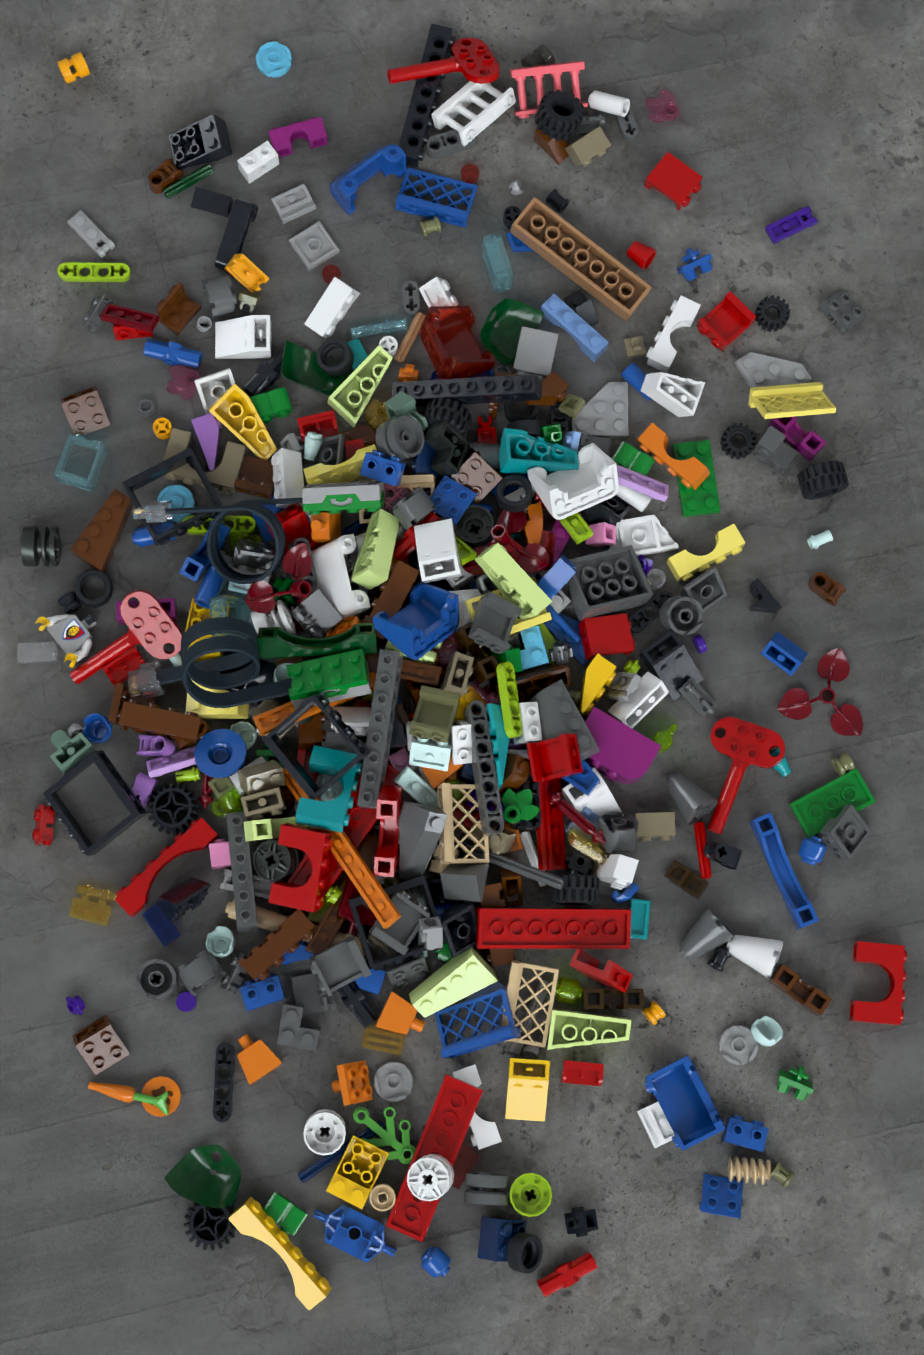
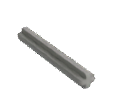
M539 982L536 992L544 987L541 982ZM546 989L536 995L541 1003H543L546 996ZM535 997L532 998L528 1007L530 1012L540 1007ZM529 1017L522 1022L527 1032L531 1030L534 1020ZM520 1026L519 1031L520 1035L522 1036L525 1034V1032ZM513 1042L510 1051L520 1054L524 1044Z

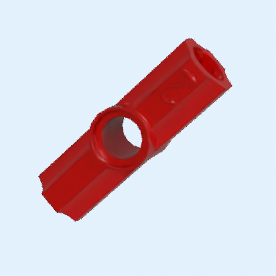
M431 512L418 525L441 520L434 512ZM417 524L410 527L405 532V537L394 546L393 555L398 561L403 562L417 550L414 526H417Z
M588 1252L573 1261L561 1264L554 1269L555 1271L536 1282L544 1297H547L563 1287L567 1288L580 1280L579 1278L598 1267L591 1253Z

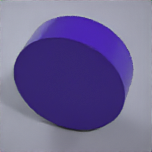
M699 634L693 636L692 642L698 653L706 652L707 645L702 636Z
M183 992L176 999L178 1009L183 1012L192 1011L197 1004L196 997L192 996L190 992Z

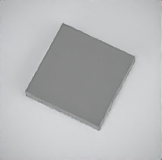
M320 221L289 239L290 245L308 271L340 252Z

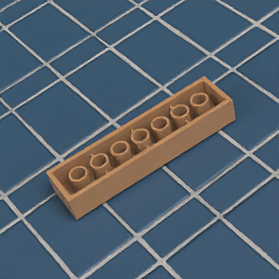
M535 197L511 226V234L626 322L652 288Z

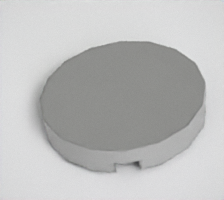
M741 1025L727 1028L721 1034L718 1042L719 1052L728 1063L734 1065L749 1063L758 1051V1042L755 1041L751 1030Z
M388 1062L377 1070L374 1077V1087L382 1099L389 1102H398L410 1094L413 1087V1076L404 1064Z

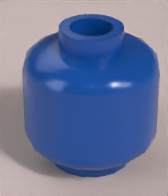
M811 835V838H804L802 840L798 854L802 857L801 861L816 865V863L822 862L827 847L822 843V838Z
M429 1247L420 1258L422 1260L421 1267L433 1278L440 1275L444 1277L450 1270L449 1264L451 1259L439 1247Z

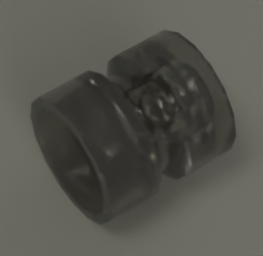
M543 44L533 50V54H528L521 59L522 67L555 64L553 54Z

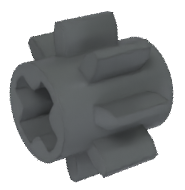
M565 641L555 642L552 644L553 649H549L551 661L555 660L556 664H566L569 662V657H573L572 648Z

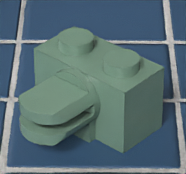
M401 391L385 402L389 420L407 415L416 419L422 430L428 428L426 418L416 411V401L411 395Z
M57 730L51 736V743L57 751L50 758L64 775L96 751L81 732L74 738H71L66 731Z

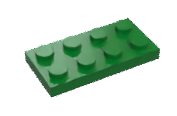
M710 440L673 444L674 459L687 460L695 457L710 472L709 476L696 490L691 486L689 489L680 482L681 478L676 475L682 517L719 514L721 511Z
M856 768L792 802L789 806L807 838H810L811 835L814 836L819 833L830 818H836L846 804L852 805L858 812L876 801Z

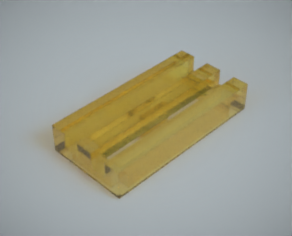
M366 1028L362 1048L401 1055L405 1035ZM369 1033L399 1038L400 1041L394 1042L369 1037L368 1035ZM367 1040L398 1046V1050L368 1045Z

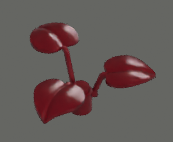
M503 510L496 525L491 529V535L494 538L492 544L499 543L504 546L510 543L521 554L518 559V565L526 573H534L548 566L550 556L543 546L531 543L522 551L510 538L512 533H519L525 528L527 524L525 513L523 511L515 513ZM479 546L475 548L476 558L489 547ZM475 559L462 567L464 571L473 575L485 573Z
M306 543L293 546L283 557V570L287 574H293V579L297 581L291 585L290 590L272 593V587L269 583L257 581L250 586L245 597V603L248 608L257 613H268L276 605L273 597L292 594L294 597H300L296 603L297 606L305 600L304 598H307L312 588L310 583L303 581L302 578L310 574L312 560ZM292 616L295 627L305 631Z
M836 648L829 651L818 663V675L821 678L828 679L827 688H824L819 693V697L809 700V695L805 690L793 688L784 694L777 706V710L788 718L801 720L807 718L812 713L810 703L819 700L823 704L831 703L837 712L830 719L832 729L839 735L860 736L863 731V720L859 710L854 705L848 703L842 705L839 710L834 701L835 692L831 689V680L841 682L849 675V662L842 649Z

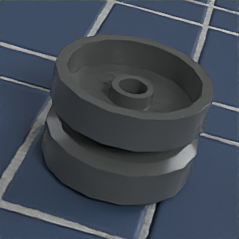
M407 415L381 423L376 430L375 436L377 448L384 453L383 456L388 458L391 455L402 458L401 460L420 454L425 441L420 424L416 419Z
M480 1171L478 1173H465V1184L477 1187V1189L465 1190L463 1202L507 1205L508 1194L503 1191H496V1188L508 1187L509 1175Z

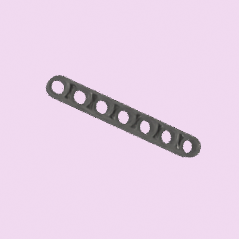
M475 700L465 707L464 720L471 724V764L481 827L486 836L492 837L503 831L504 819L486 708L483 702ZM471 707L477 709L478 715L472 713ZM474 726H478L481 729V734L475 732ZM477 745H481L484 748V753L478 751ZM481 764L487 767V773L481 770ZM484 783L490 786V792L485 791ZM487 803L493 805V811L487 809ZM490 822L496 825V831L490 828Z

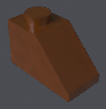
M538 128L535 130L534 141L558 165L569 157L565 149L569 146L566 140L550 139L548 135L542 134V130Z
M552 371L542 381L541 400H531L525 403L527 405L554 406L558 401L562 402L567 397V390L570 385Z
M507 753L503 784L499 790L500 793L504 794L508 789L515 792L527 780L531 769L529 759Z
M499 866L501 891L505 901V908L523 906L521 874Z

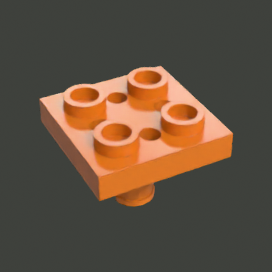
M366 1060L337 1065L339 1080L332 1082V1089L335 1093H342L344 1106L373 1100Z

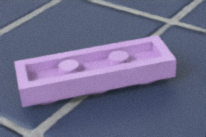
M617 465L619 485L651 496L653 499L666 501L669 485Z
M196 746L174 752L170 756H162L146 761L150 778L196 765L194 755Z

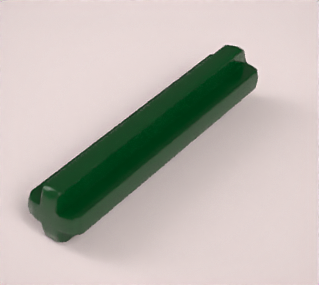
M207 164L163 189L165 196L171 198L214 173L213 169Z

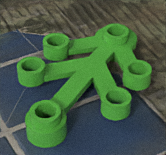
M359 1106L353 1111L354 1120L357 1123L366 1124L381 1137L374 1139L363 1137L360 1139L376 1147L391 1145L396 1151L388 1152L389 1155L386 1160L399 1159L403 1164H410L416 1148L410 1144V1122L407 1119H402L399 1122V1129L402 1131L401 1144L395 1138L394 1117L396 1112L393 1107L387 1106L383 1111L386 1118L387 1131L369 1117V1112L365 1107ZM388 1109L393 1110L392 1116L386 1115ZM359 1112L365 1113L363 1119L357 1117ZM403 1122L408 1123L407 1129L401 1128ZM405 1151H410L411 1155L410 1157L406 1158L403 1156V1153Z

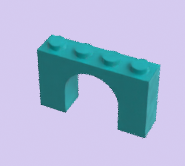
M314 745L309 762V771L333 777L352 761L357 754ZM363 763L357 764L339 780L343 786V791L337 798L330 801H318L300 797L296 811V823L343 833L344 826H348L350 815L347 814L348 808L352 809L354 797H351L352 792L357 791L359 780L356 779V776L361 774Z

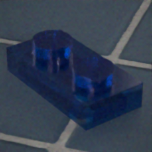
M157 904L142 914L164 947L181 936L172 921L167 920Z

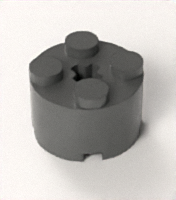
M229 275L202 280V289L206 288L205 295L203 296L211 317L231 313L236 310L235 304H237L235 293H231L230 287L232 285Z
M418 487L391 509L405 530H408L437 507L426 492Z
M680 595L672 596L659 609L661 623L669 632L673 630L676 634L690 635L695 633L702 625L703 608L693 598Z
M607 812L603 814L602 818L599 819L598 831L601 829L604 831L603 835L606 843L598 842V844L604 847L607 853L611 854L617 851H634L638 830V820L632 815L628 817L622 816V812Z
M205 950L195 956L196 959L190 964L186 962L179 967V977L192 996L197 995L195 991L200 989L201 992H204L220 980L218 977L220 974L225 975V971L214 955L206 953Z
M151 959L140 966L136 977V984L139 991L146 997L162 1000L175 992L179 980L178 973L169 962L162 959ZM155 975L162 976L160 984L153 983Z

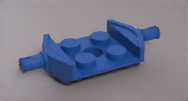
M342 1204L330 1215L316 1209L313 1217L324 1222L326 1243L366 1263L382 1251L394 1257L397 1249L386 1245L384 1242L385 1224L345 1204ZM358 1228L361 1233L358 1239H351L349 1236L350 1229Z

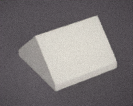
M230 368L194 380L206 414L211 413L209 412L211 405L235 383Z

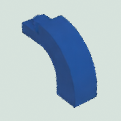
M223 522L218 534L220 550L224 548L225 540L232 528ZM208 531L196 551L187 556L179 572L194 582L202 579L209 567L212 566L207 552Z

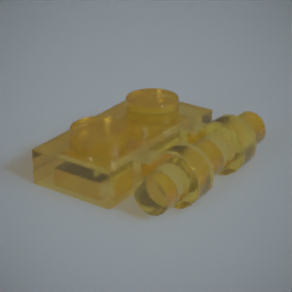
M571 827L568 830L567 834L570 835L568 841L571 846L599 864H604L607 859L604 855L603 847L598 845V842L594 844L592 842L593 839L584 836V833L579 829L575 830Z
M78 884L76 892L83 894L82 899L73 898L68 917L108 927L113 907L106 906V901L115 902L116 894L110 893L107 889L99 890L92 888L93 886L91 885L83 886ZM89 897L100 898L99 904L88 901Z

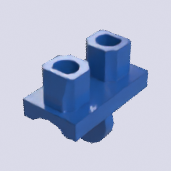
M691 248L686 249V256L682 257L683 262L689 261L690 263L677 268L678 274L682 273L686 281H691L697 278L694 270L695 267L699 266L702 274L713 270L710 262L713 259L711 253L696 259L697 256L701 255L700 251L696 250L693 252Z

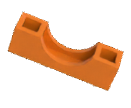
M651 423L637 439L640 443L639 448L644 453L648 454L650 452L654 456L655 462L668 467L666 470L674 477L676 475L681 478L680 482L688 489L691 486L696 490L710 474L708 468L695 457L687 460L671 458L667 454L669 438L654 423Z

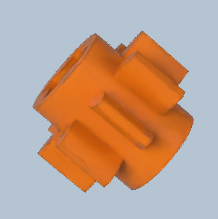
M406 364L405 368L400 367L398 381H418L419 370H414L415 365Z

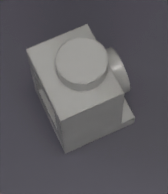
M439 918L419 919L421 927L419 932L420 940L424 942L425 949L443 948V927Z

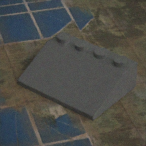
M632 545L568 559L576 566L575 570L577 571L568 583L572 604L579 621L584 620V618L597 617L645 605L653 596V592Z
M562 679L544 688L528 701L538 703L542 732L541 741L556 738L562 734H576L581 762L600 752Z

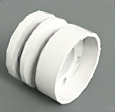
M282 600L276 601L278 610L274 608L270 611V614L254 611L250 614L257 634L259 628L280 627L286 632L297 635L292 615Z
M329 1109L317 1110L311 1114L306 1121L303 1132L306 1145L314 1153L324 1156L338 1151L343 1145L346 1136V1126L341 1115ZM321 1127H329V1135H321Z
M429 1154L420 1158L412 1164L407 1175L408 1187L412 1194L420 1200L429 1202L443 1196L450 1189L454 1180L452 1165L446 1158L438 1154ZM432 1175V1181L426 1182L427 1176Z

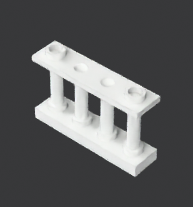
M469 81L431 115L435 128L441 130L445 125H449L459 132L461 143L463 146H466L516 102L511 87L502 93L492 87L491 83L479 84ZM486 91L497 99L489 104L479 98V96ZM471 103H475L484 110L479 115H476L466 109V107ZM458 114H462L471 121L464 127L453 119Z

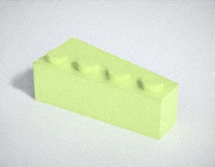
M380 345L327 400V404L353 428L357 425L393 359Z
M379 509L371 515L350 579L351 581L371 590L388 580L396 536L399 531V520L396 516L383 509Z
M499 543L491 545L475 559L504 598L522 608L521 615L519 616L522 620L538 615L552 602Z
M471 947L457 957L450 959L412 990L409 996L412 1005L425 1018L498 980L491 966Z
M552 1008L546 1047L547 1050L563 1047L626 1041L630 1037L632 1020L627 1017Z

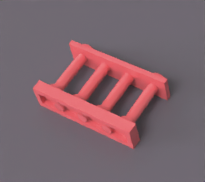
M584 61L510 69V77L515 78L518 84L520 110H514V114L516 116L519 115V118L530 117L529 114L536 113L538 107L527 109L524 81L526 76H533V79H535L538 106L544 96L542 79L544 74H551L553 76L554 92L556 90L562 92L560 76L562 72L569 71L574 97L580 99L578 73H580V70L585 69ZM580 99V103H582L584 107H588V103L581 102Z

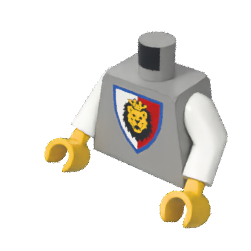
M75 614L56 615L48 618L41 616L36 620L35 624H43L39 627V631L49 627L47 630L67 654L64 662L67 660L72 661L69 667L73 668L76 662L89 654L93 637L88 630L97 624L90 615L81 622Z

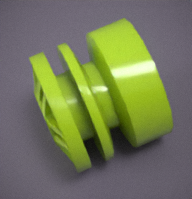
M527 1173L518 1177L512 1184L509 1193L510 1203L514 1210L520 1215L527 1217L538 1216L545 1212L552 1199V1191L548 1181L535 1173ZM533 1190L536 1199L526 1200L525 1192Z

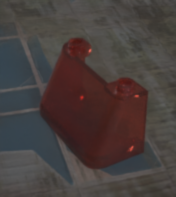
M431 306L421 325V340L440 380L469 378L491 370L495 365L494 355L490 351H485L482 354L471 331L475 323V315L470 306Z

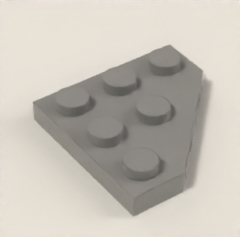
M753 352L748 353L734 363L750 388L809 383L812 380L801 363Z
M628 382L607 383L582 407L576 419L572 418V431L602 438H628Z

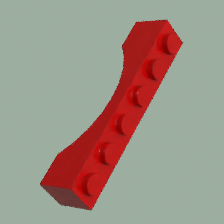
M202 817L199 820L196 818L195 821L190 823L189 830L178 834L174 839L175 843L170 847L167 845L159 853L161 856L158 859H152L145 866L146 870L142 874L137 873L130 880L132 883L127 888L124 886L116 893L115 901L133 918L147 905L152 884L160 871L168 863L183 854L205 850L219 835Z

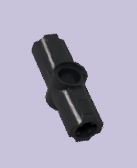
M280 347L268 361H264L256 370L253 378L243 387L249 396L253 397L261 394L269 385H273L278 380L282 371L284 348Z
M352 982L336 990L340 994L343 1003L350 1012H353L364 1029L378 1019L366 1002L365 996Z

